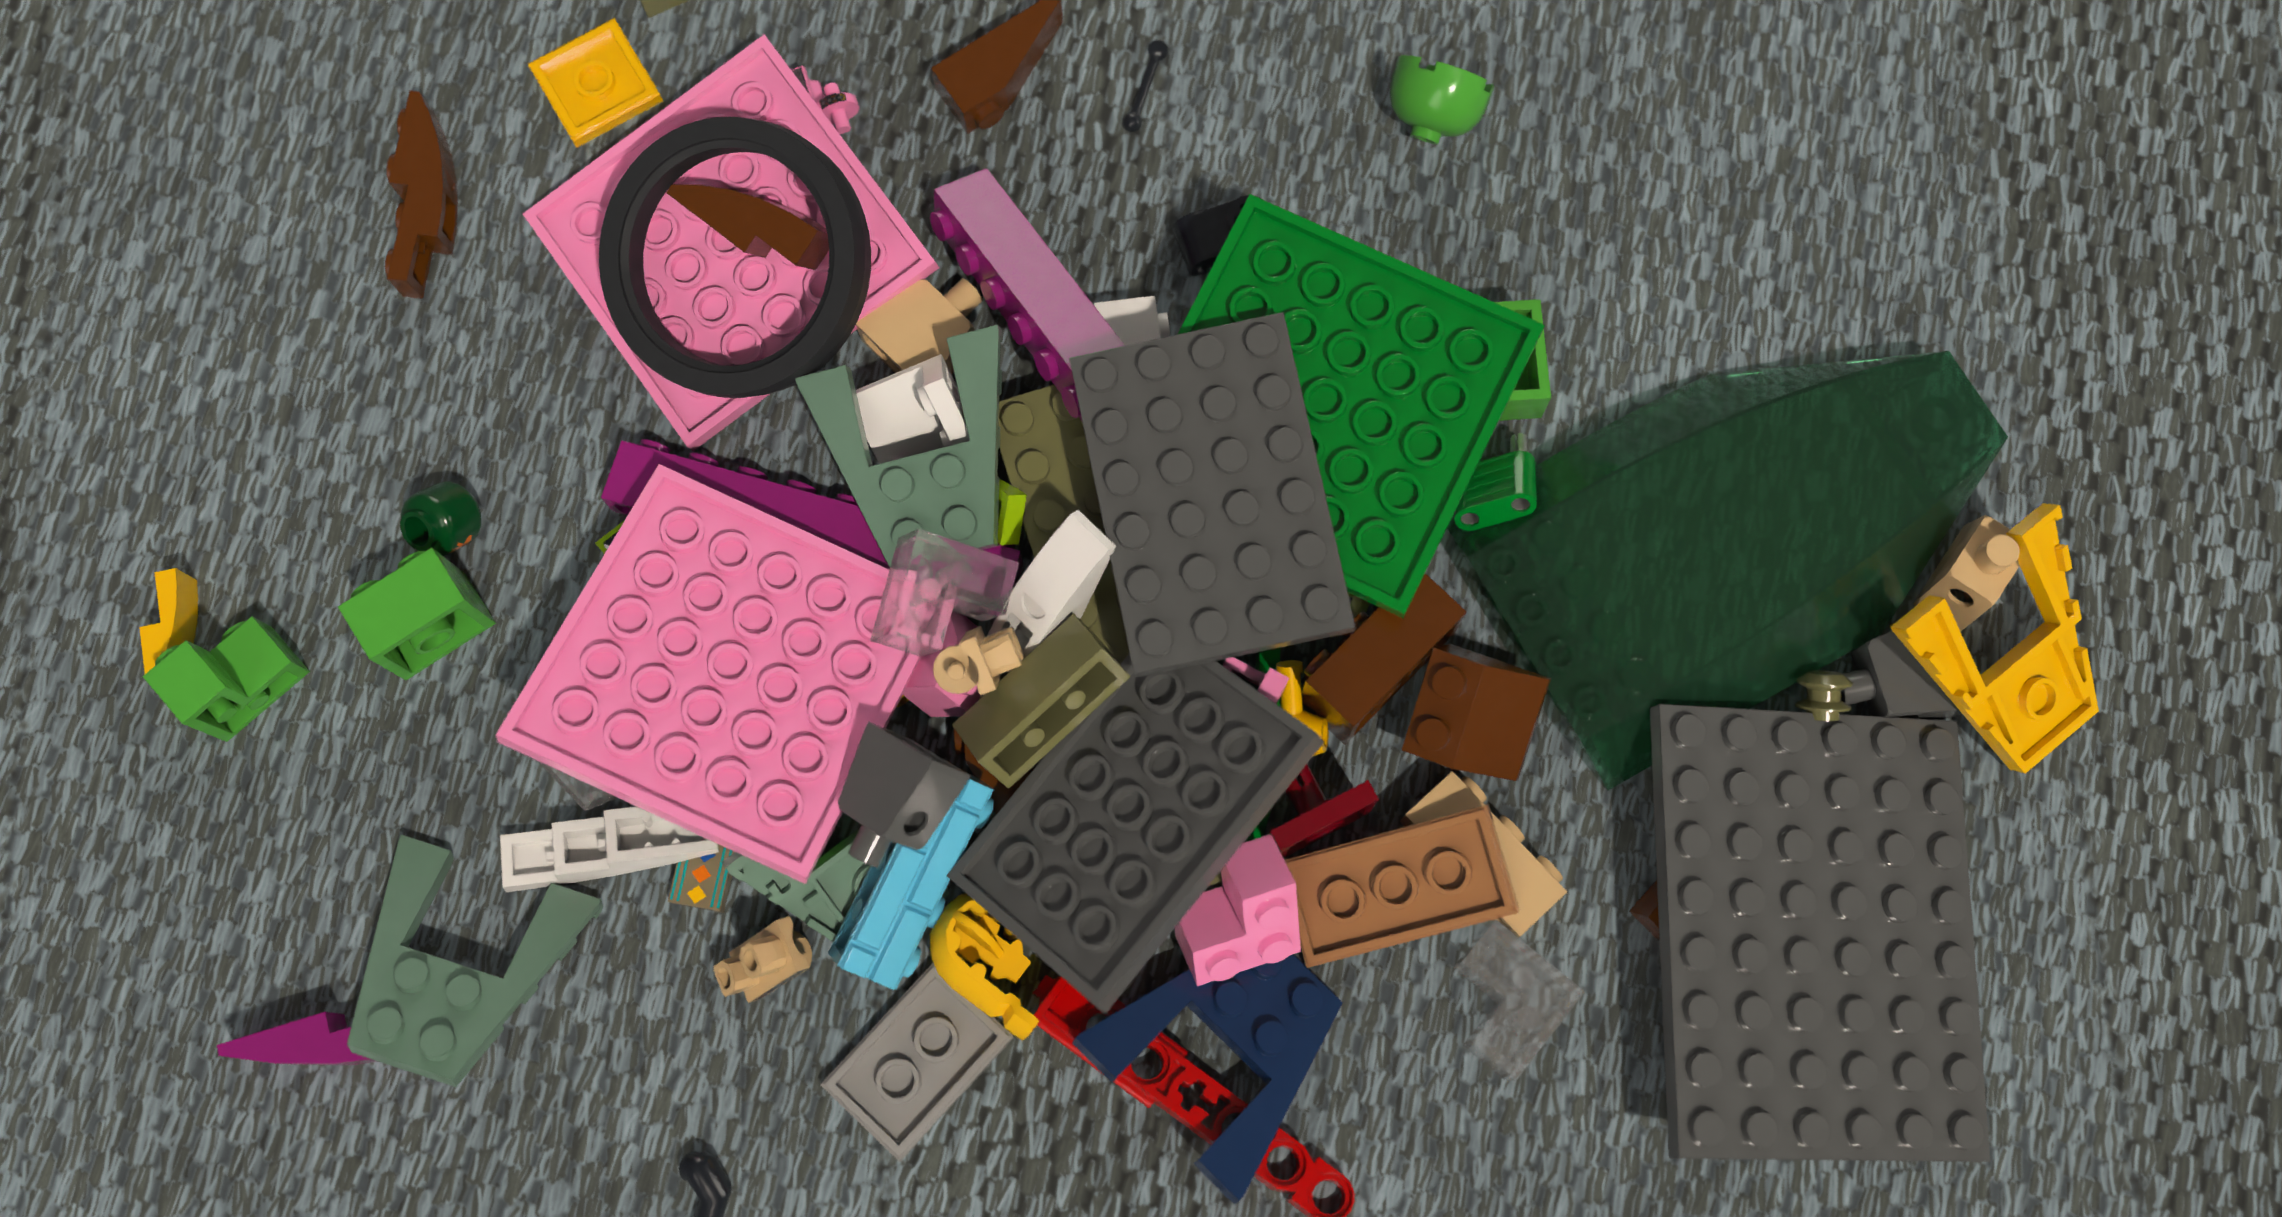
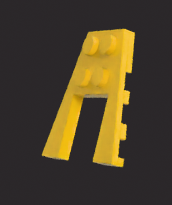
M2042 503L2005 533L2013 538L2019 546L2020 553L2017 561L2044 623L1980 675L1948 603L1943 597L1927 596L1890 626L1894 634L2010 770L2025 774L2099 711L2088 650L2086 647L2078 645L2075 625L2082 620L2079 601L2070 599L2065 572L2072 569L2068 545L2059 543L2056 521L2063 518L2060 505Z

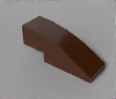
M672 184L666 192L744 253L766 258L773 248L795 266L816 270L829 251L826 228L811 218L783 205L734 190L705 185Z

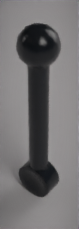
M1154 40L1148 47L1150 60L1131 113L1126 114L1122 121L1124 129L1128 132L1134 133L1142 125L1139 116L1159 61L1166 58L1168 53L1167 44L1162 40Z

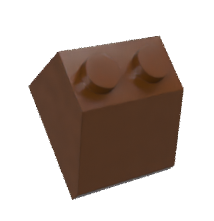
M1453 644L1434 647L1402 751L1451 769L1517 781L1551 678Z

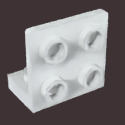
M942 354L856 390L866 438L879 464L970 441L958 387Z

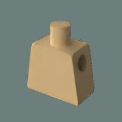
M964 278L956 283L945 295H942L926 279H920L856 323V327L861 340L895 373L942 354L952 375L954 369L947 338L975 331L974 326L966 316L983 301V298L977 289Z
M1987 515L1964 525L1913 604L1915 606L1918 605L1929 595L1943 597L1948 603L1960 632L1996 603L2020 566L2017 561L2020 553L2019 546L2013 538L2005 534L2010 529ZM1950 589L1964 591L1966 602L1955 598L1951 594Z

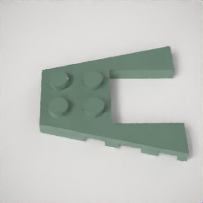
M998 325L947 338L970 441L872 465L851 368L842 365L795 378L796 384L890 569L897 572L998 546L999 477H997L1001 430L998 423L999 395H1001L1002 389L1000 342H1003V332Z
M401 834L347 1045L352 1053L457 1087L503 1032V1024L521 1003L526 1004L539 988L537 983L557 959L562 961L577 943V935L592 917L597 919L603 909V904L599 898L551 883L503 978L408 948L450 870L454 857L451 850Z

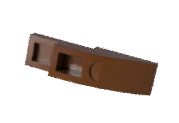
M409 90L406 108L400 110L397 119L399 138L395 154L390 155L387 162L388 183L404 202H401L397 207L396 227L398 231L394 249H390L386 255L385 272L387 280L403 297L423 299L433 253L453 255L458 214L457 181L452 154L445 133L434 111L419 91Z

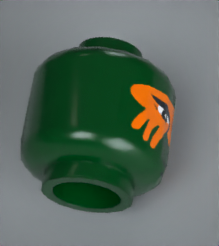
M450 481L436 483L413 494L404 502L401 510L400 530L403 538L414 549L427 551L433 548L442 556H445L469 544L478 536L482 524L481 512L475 498L461 485Z

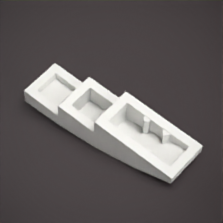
M637 806L604 810V817L552 823V829L500 835L502 886L506 892L549 887L551 883L564 885L622 875L719 852L717 843Z

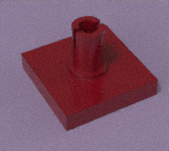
M1306 764L1297 775L1301 786L1295 778L1285 790L1298 815L1294 819L1271 830L1269 835H1272L1284 859L1368 815L1379 798L1369 780L1334 798L1326 799L1308 764Z

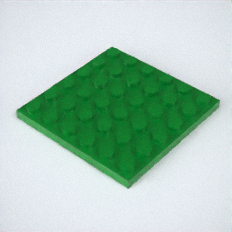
M1249 194L1178 334L1284 312L1347 592L1404 618L1545 325Z

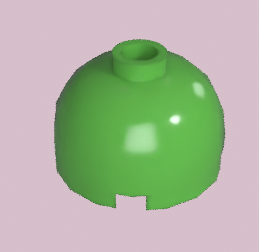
M1401 55L1398 57L1392 75L1390 99L1391 106L1397 117L1412 127L1411 137L1438 145L1441 136L1458 137L1471 131L1481 121L1494 89L1493 84H1486L1487 80L1479 75L1436 61L1435 66L1427 65L1426 69L1418 68L1422 57Z

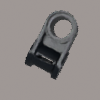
M1249 195L1241 196L1210 209L1189 213L1173 224V233L1191 276L1206 274V268H1212Z

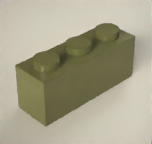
M1073 613L1022 660L1021 666L1012 669L999 681L997 689L986 693L952 726L975 759L1009 789L1131 676L1106 646Z

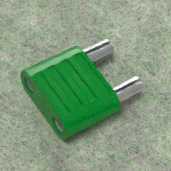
M1518 433V440L1515 434L1512 435L1510 438V453L1479 462L1454 513V521L1459 528L1466 531H1474L1521 518L1535 511L1537 506L1536 462L1534 456L1529 453L1527 435Z

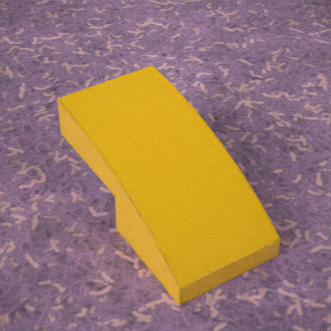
M177 568L154 572L160 623L139 627L145 674L155 666L157 658L165 650L181 645L185 640L194 643L198 619L197 580Z

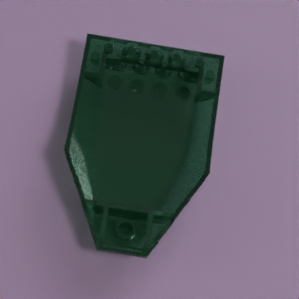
M1949 351L1714 373L1642 406L1536 465L1537 506L1533 513L1474 531H1466L1459 528L1455 524L1453 515L1447 531L1533 671L1551 678L1547 690L1548 695L1609 791L1652 766L1651 707L1665 704L1751 709L1796 683V679L1808 671L1819 670L1881 635L2006 442L2008 436Z

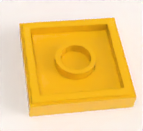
M615 18L528 64L576 148L663 101Z

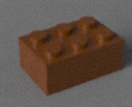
M1426 573L1404 618L1378 606L1374 607L1375 612L1371 616L1364 611L1360 612L1354 618L1355 632L1341 634L1344 637L1337 644L1339 648L1333 654L1325 648L1304 670L1306 675L1301 680V684L1304 686L1302 705L1312 714L1326 718L1328 730L1344 745L1429 661L1433 648L1444 645L1454 635L1467 613Z

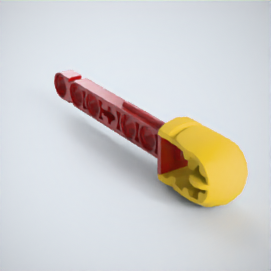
M967 893L957 896L946 905L930 932V955L938 974L944 981L989 1017L1003 1016L1004 1028L1020 1040L1027 1038L1035 1027L1038 1026L1099 1071L1072 1042L1080 1033L1086 1030V1025L1091 1017L1096 1015L1109 1017L1126 1007V1005L1117 999L1110 1009L1104 1013L1062 976L1052 979L1045 975L1032 993L1039 998V1008L1034 1015L1021 1006L1018 997L1012 993L1004 994L984 978L986 968L983 964L975 963L969 967L958 956L960 955L970 964H973L978 959L983 960L993 968L989 977L993 981L1007 978L1017 983L1031 964V961L1023 954L1022 941L1016 939L1009 944L999 937L997 933L1000 927L998 923L1000 922ZM1004 928V937L1008 940H1014L1016 936L1007 928ZM1161 1032L1147 1046V1048L1154 1050L1161 1059L1159 1074L1152 1079H1143L1134 1073L1130 1064L1114 1083L1147 1108H1150L1155 1103L1211 1145L1221 1135L1224 1119L1230 1114H1240L1248 1104L1185 1058L1188 1051ZM1194 1083L1199 1084L1202 1088L1199 1098L1211 1108L1217 1104L1218 1098L1226 1103V1106L1214 1115L1209 1129L1201 1123L1209 1113L1196 1105L1189 1110L1181 1107L1183 1095L1177 1091L1180 1085L1188 1088ZM1278 1128L1254 1177L1273 1191L1290 1193L1286 1201L1307 1217H1346L1354 1205V1190L1351 1182L1320 1157L1313 1158L1312 1160L1304 1145L1281 1128ZM1276 1147H1284L1290 1150L1296 1159V1170L1287 1180L1275 1178L1268 1170V1155ZM1321 1181L1334 1183L1341 1192L1342 1202L1340 1207L1332 1214H1325L1319 1211L1314 1204L1313 1191L1315 1186Z

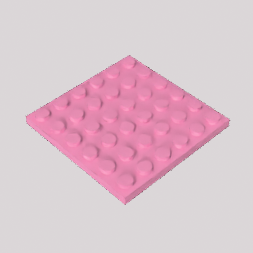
M765 34L523 213V216L675 431L692 451L696 450L770 394L746 398H723L699 393L673 383L653 371L639 359L627 345L611 318L605 302L599 270V244L605 213L610 199L627 169L656 140L683 125L715 117H740L780 125L802 136L826 154L839 167L852 185L865 214L870 235L871 274L866 300L858 321L917 281L927 278L939 269L935 260ZM737 152L716 156L697 164L673 183L705 185L741 192L783 205L811 218L826 228L820 208L807 186L788 167L767 155ZM665 193L653 213L645 238L643 252L644 278L648 296L657 317L668 333L680 345L708 362L722 366L743 365L773 355L794 340L805 328L816 311L825 289L829 269V251L816 270L795 266L773 248L766 258L744 253ZM855 325L853 331L851 332V334H852L854 331L857 330L856 325Z
M659 464L496 733L497 741L806 884L842 814V811L839 810L838 801L867 723L871 722L886 728L949 604L950 597Z

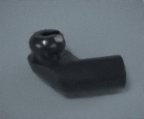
M697 1151L687 1153L679 1164V1174L683 1180L688 1181L699 1198L694 1217H724L732 1192L730 1179L718 1159L710 1153Z

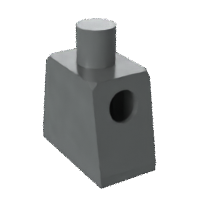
M1893 631L1872 639L1851 652L1856 670L1842 674L1853 682V686L1841 690L1840 701L1848 705L1866 701L1870 715L1877 717L1937 720L1951 719L1963 715Z
M868 722L838 801L839 810L862 824L848 854L865 864L878 868L891 841L915 850L923 848L971 775L911 739Z

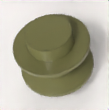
M1815 670L1808 671L1796 679L1797 683L1807 688V698L1795 702V707L1805 709L1806 713H1813L1814 720L1837 721L1839 720L1840 712L1851 710L1850 705L1840 701L1841 690L1853 686V682L1842 673Z

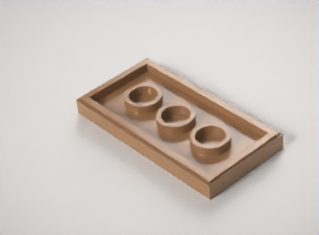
M1489 804L1284 859L1296 883L1300 946L1307 968L1520 912Z

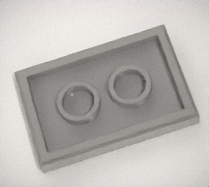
M932 963L820 1085L901 1162L1012 1041L1014 1036L994 1017H989L953 990L938 974L934 963Z

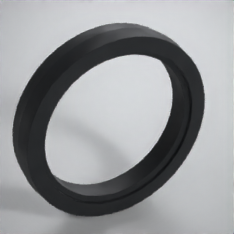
M715 117L683 125L656 140L637 157L619 181L610 199L601 229L599 244L601 286L611 318L627 345L640 360L662 377L687 389L723 398H746L774 393L796 385L795 378L816 373L833 358L853 331L866 300L871 274V244L866 217L852 185L839 167L820 149L797 133L770 122L740 117ZM737 152L758 153L776 159L793 171L807 186L816 200L828 234V276L816 311L805 328L794 340L773 355L759 361L743 365L722 366L708 362L686 350L668 333L652 307L645 284L643 269L645 238L649 223L660 200L670 186L685 172L701 162L723 154Z

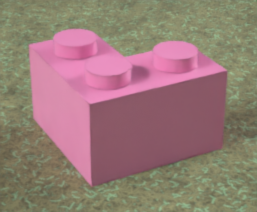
M1271 834L1243 843L1221 870L1223 886L1203 892L1174 928L1175 937L1197 986L1212 981L1227 980L1239 972L1265 963H1277L1286 959L1289 955L1301 952L1296 883Z

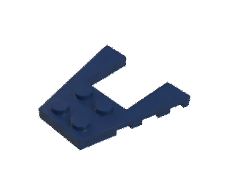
M1293 954L1280 962L1265 963L1239 972L1227 980L1212 981L1200 986L1196 985L1189 969L1083 1031L1074 1039L1072 1044L1113 1083L1187 1006L1267 1085L1194 1163L1235 1205L1244 1197L1343 1002Z

